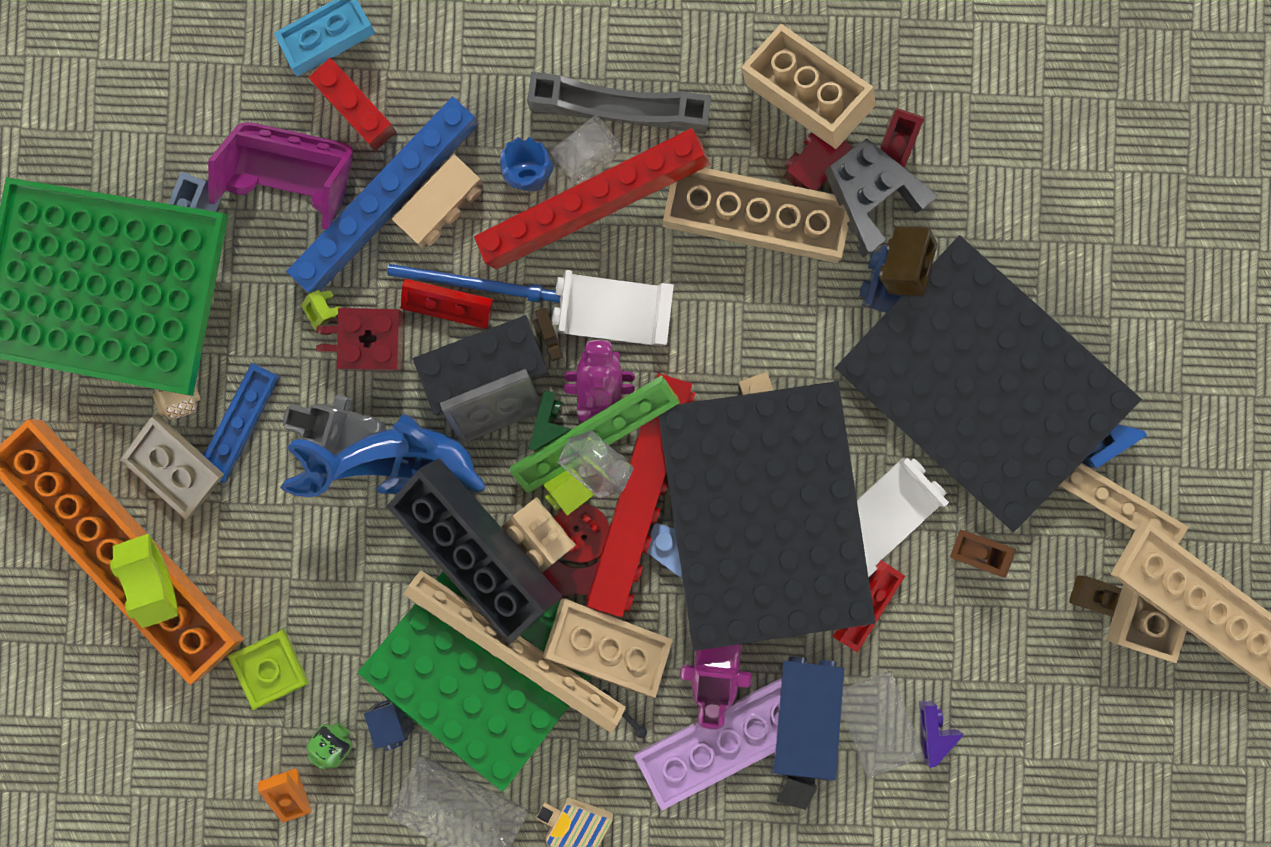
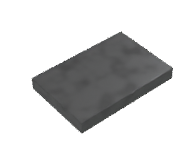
M526 369L443 401L440 405L457 438L463 444L538 414L541 401Z

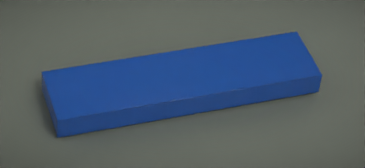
M254 363L250 364L204 454L224 474L220 480L222 483L227 482L280 379V376Z

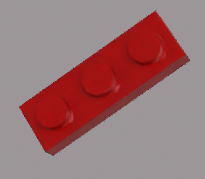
M405 279L402 285L400 309L488 329L493 299Z
M882 560L876 566L878 569L869 577L876 623L905 578V575ZM875 624L837 629L832 637L858 653Z

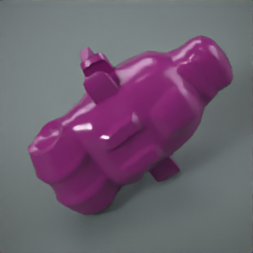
M605 340L587 342L585 352H582L578 363L577 371H568L564 375L566 381L576 382V384H566L564 391L567 394H577L579 423L587 421L623 399L622 394H631L635 391L634 385L622 384V382L634 381V373L622 371L619 352H613V346L609 341Z
M742 644L697 650L695 665H683L680 670V678L682 680L692 681V696L699 709L697 722L703 728L721 729L725 724V713L734 703L738 687H749L751 684V673L739 671Z

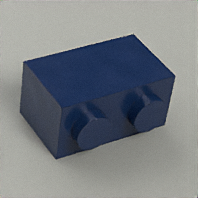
M389 700L374 704L364 713L375 749L384 747L385 751L398 748L403 745L404 741L408 740V735L414 730L412 719Z

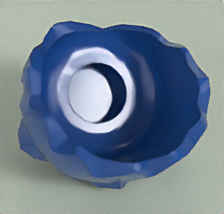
M517 137L512 142H507L505 149H502L501 172L509 186L531 192L543 189V185L547 182L553 171L554 164L550 161L548 152L541 142L536 143L531 137H528L526 141Z

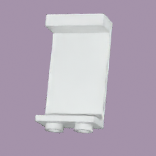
M566 270L563 273V278H557L555 295L560 296L559 307H554L552 325L557 326L556 333L662 347L667 345L674 285L661 283L656 286L572 274V271Z
M902 458L857 499L868 577L878 569L876 565L879 561L889 554L939 506L945 507L949 503L944 498L946 495L945 490L936 481L931 483L923 475L926 470L914 458L911 461L908 458Z

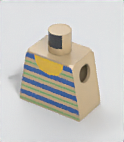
M567 798L560 810L544 802L536 819L551 827L545 840L551 847H598L613 820V813Z

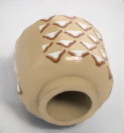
M196 385L193 396L157 389L156 393L152 394L160 416L165 415L169 420L193 414L196 411L195 402L201 400Z

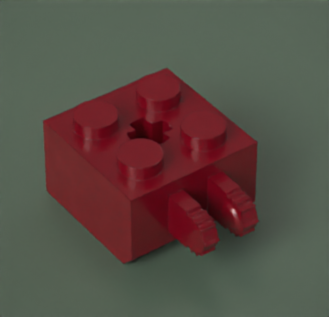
M338 308V326H317L316 333L321 335L337 334V345L322 343L316 345V352L337 353L336 369L342 371L403 372L405 313L399 309ZM372 334V336L377 337V340L372 342L371 347L368 348L365 340Z

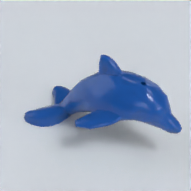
M401 415L392 429L366 436L351 444L337 455L309 440H293L288 445V449L301 462L305 471L297 476L286 479L280 487L286 493L295 496L313 497L326 492L332 481L358 475L390 476V478L376 487L377 492L380 494L397 495L420 468L440 458L469 491L479 493L485 490L484 482L474 472L470 453L460 442L443 433L421 428L408 415Z

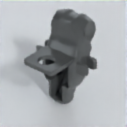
M336 395L333 405L314 404L310 407H302L297 404L287 407L283 417V426L286 430L299 433L302 439L319 444L334 455H337L351 444L366 436L386 430L385 422L368 415L350 411L352 399L342 395Z

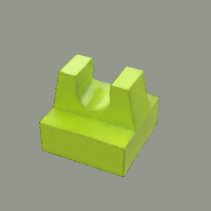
M331 290L312 292L307 295L301 304L315 331L317 326H326L338 316V308L340 306L329 308L326 303L334 296Z

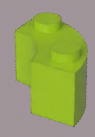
M145 534L114 545L113 559L110 561V567L114 576L119 578L127 599L125 608L128 616L131 619L134 618L142 628L177 617L178 609L172 581L162 555L150 535Z

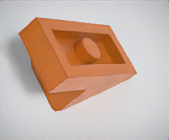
M297 769L276 774L258 782V793L282 823L311 813V807Z

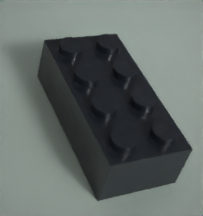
M526 315L412 358L433 415L436 416L444 414L440 405L441 402L526 369L531 381L549 375L534 331Z

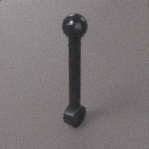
M606 689L602 690V692L613 698ZM624 710L622 717L636 730V736L638 738L646 737L647 729L639 726Z

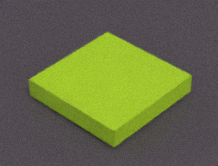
M285 629L228 655L252 710L310 683Z

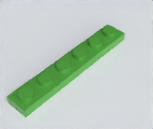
M661 375L510 466V473L528 494L679 404L678 397Z

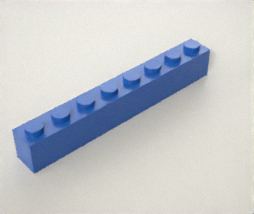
M452 96L331 223L328 230H325L286 272L308 293L317 290L321 292L478 126L475 116Z

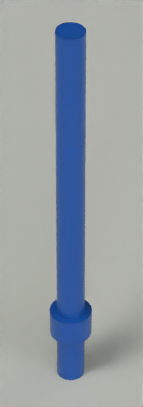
M389 264L387 275L524 297L528 298V301L540 303L541 300L560 303V296L555 295L556 290L543 289V285L530 284V286L394 264Z

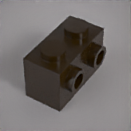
M895 226L893 236L887 243L888 255L886 262L880 268V280L885 285L889 294L924 296L938 245L931 228Z

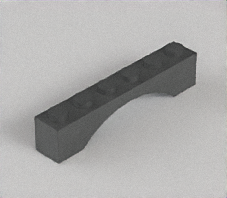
M531 72L527 103L530 111L680 131L693 128L695 133L706 134L711 95L689 92L652 93L619 90L587 84L561 75Z

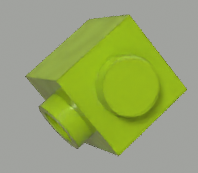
M575 466L543 485L549 492L545 496L547 501L555 511L561 508L567 516L596 494Z

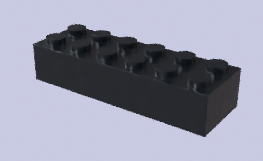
M440 458L420 468L386 506L508 645L525 633L562 597Z

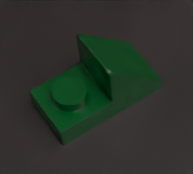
M544 390L528 449L537 451L572 430L554 424L555 419L560 418L563 409L560 395Z

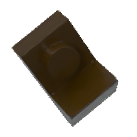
M1078 575L1069 602L1073 605L1113 617L1122 588L1095 578Z

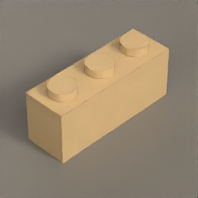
M453 154L392 220L421 248L426 244L431 246L440 237L441 233L439 231L446 223L452 224L460 216L461 207L467 201L472 203L481 194L483 183L469 167Z

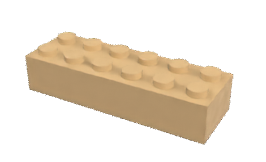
M703 168L670 185L662 227L838 263L843 255L848 231L847 223L850 219L844 205L839 206L834 194Z

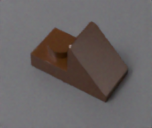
M960 529L950 558L990 574L1006 578L1016 549Z

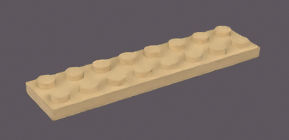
M1141 521L1110 575L1271 691V613L1151 523Z

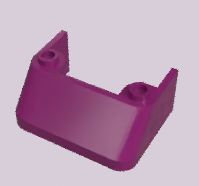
M245 122L238 124L208 160L209 203L215 205L225 190L231 191L236 195H245L252 191L257 184L312 196V207L322 213V229L328 230L342 207L352 165L353 148L343 142L258 123Z

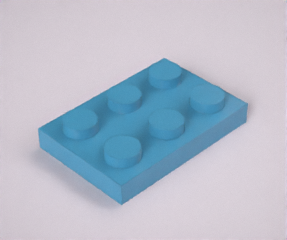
M332 0L278 30L274 35L291 69L298 77L327 61L329 58L335 57L357 43L366 40L376 32L358 0Z

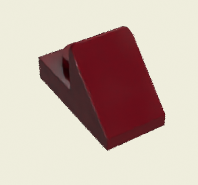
M895 108L886 124V132L880 149L905 168L925 117Z

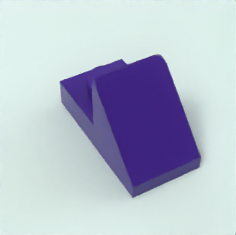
M919 701L923 760L929 768L936 767L962 738L963 733L957 729L939 730V727H943L942 710L937 709V705L932 701Z

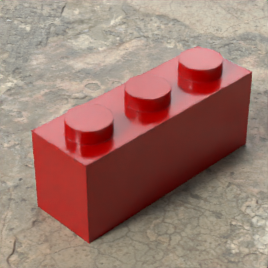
M331 58L308 77L322 95L375 152L397 133L386 117Z

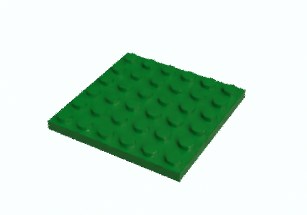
M442 571L436 578V581L471 603ZM559 599L520 637L544 652L561 600ZM416 603L357 672L359 677L501 793L504 792L569 707L567 703L544 690L540 685L525 675L520 674L516 669L498 657L493 656L489 651L468 639L465 635ZM570 669L587 682L592 678V676Z

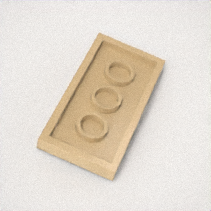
M561 599L542 658L647 697L656 698L673 639L570 600Z

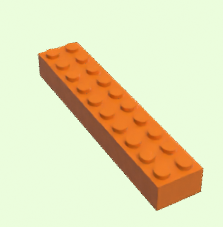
M27 419L0 444V480L189 685L202 680L245 639L155 541L154 543L162 555L172 581L178 616L142 628L126 612L125 602L127 599L119 578L115 577L111 570L110 561L113 559L114 545L148 533L43 420Z

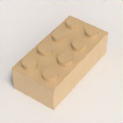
M782 24L774 30L741 67L746 85L835 149L841 145L876 106L873 86Z

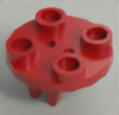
M586 503L580 505L568 516L561 509L554 520L576 544L563 557L566 560L580 563L589 562L600 556L609 530V523L604 514L595 506ZM575 525L579 526L578 531L574 530ZM583 534L587 536L586 540L581 538Z

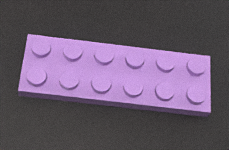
M782 678L734 702L725 713V724L721 729H706L701 727L698 722H695L634 754L661 810L775 752Z

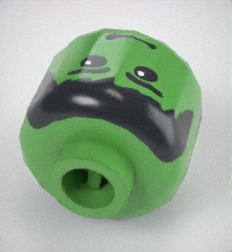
M335 723L334 726L330 724L321 725L307 743L308 759L323 770L340 766L352 749V742L348 737L350 734L349 730L339 723Z

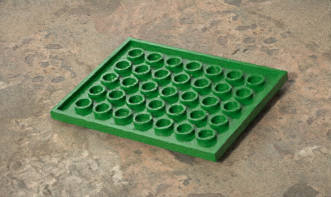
M6 177L0 204V359L193 396L229 215Z

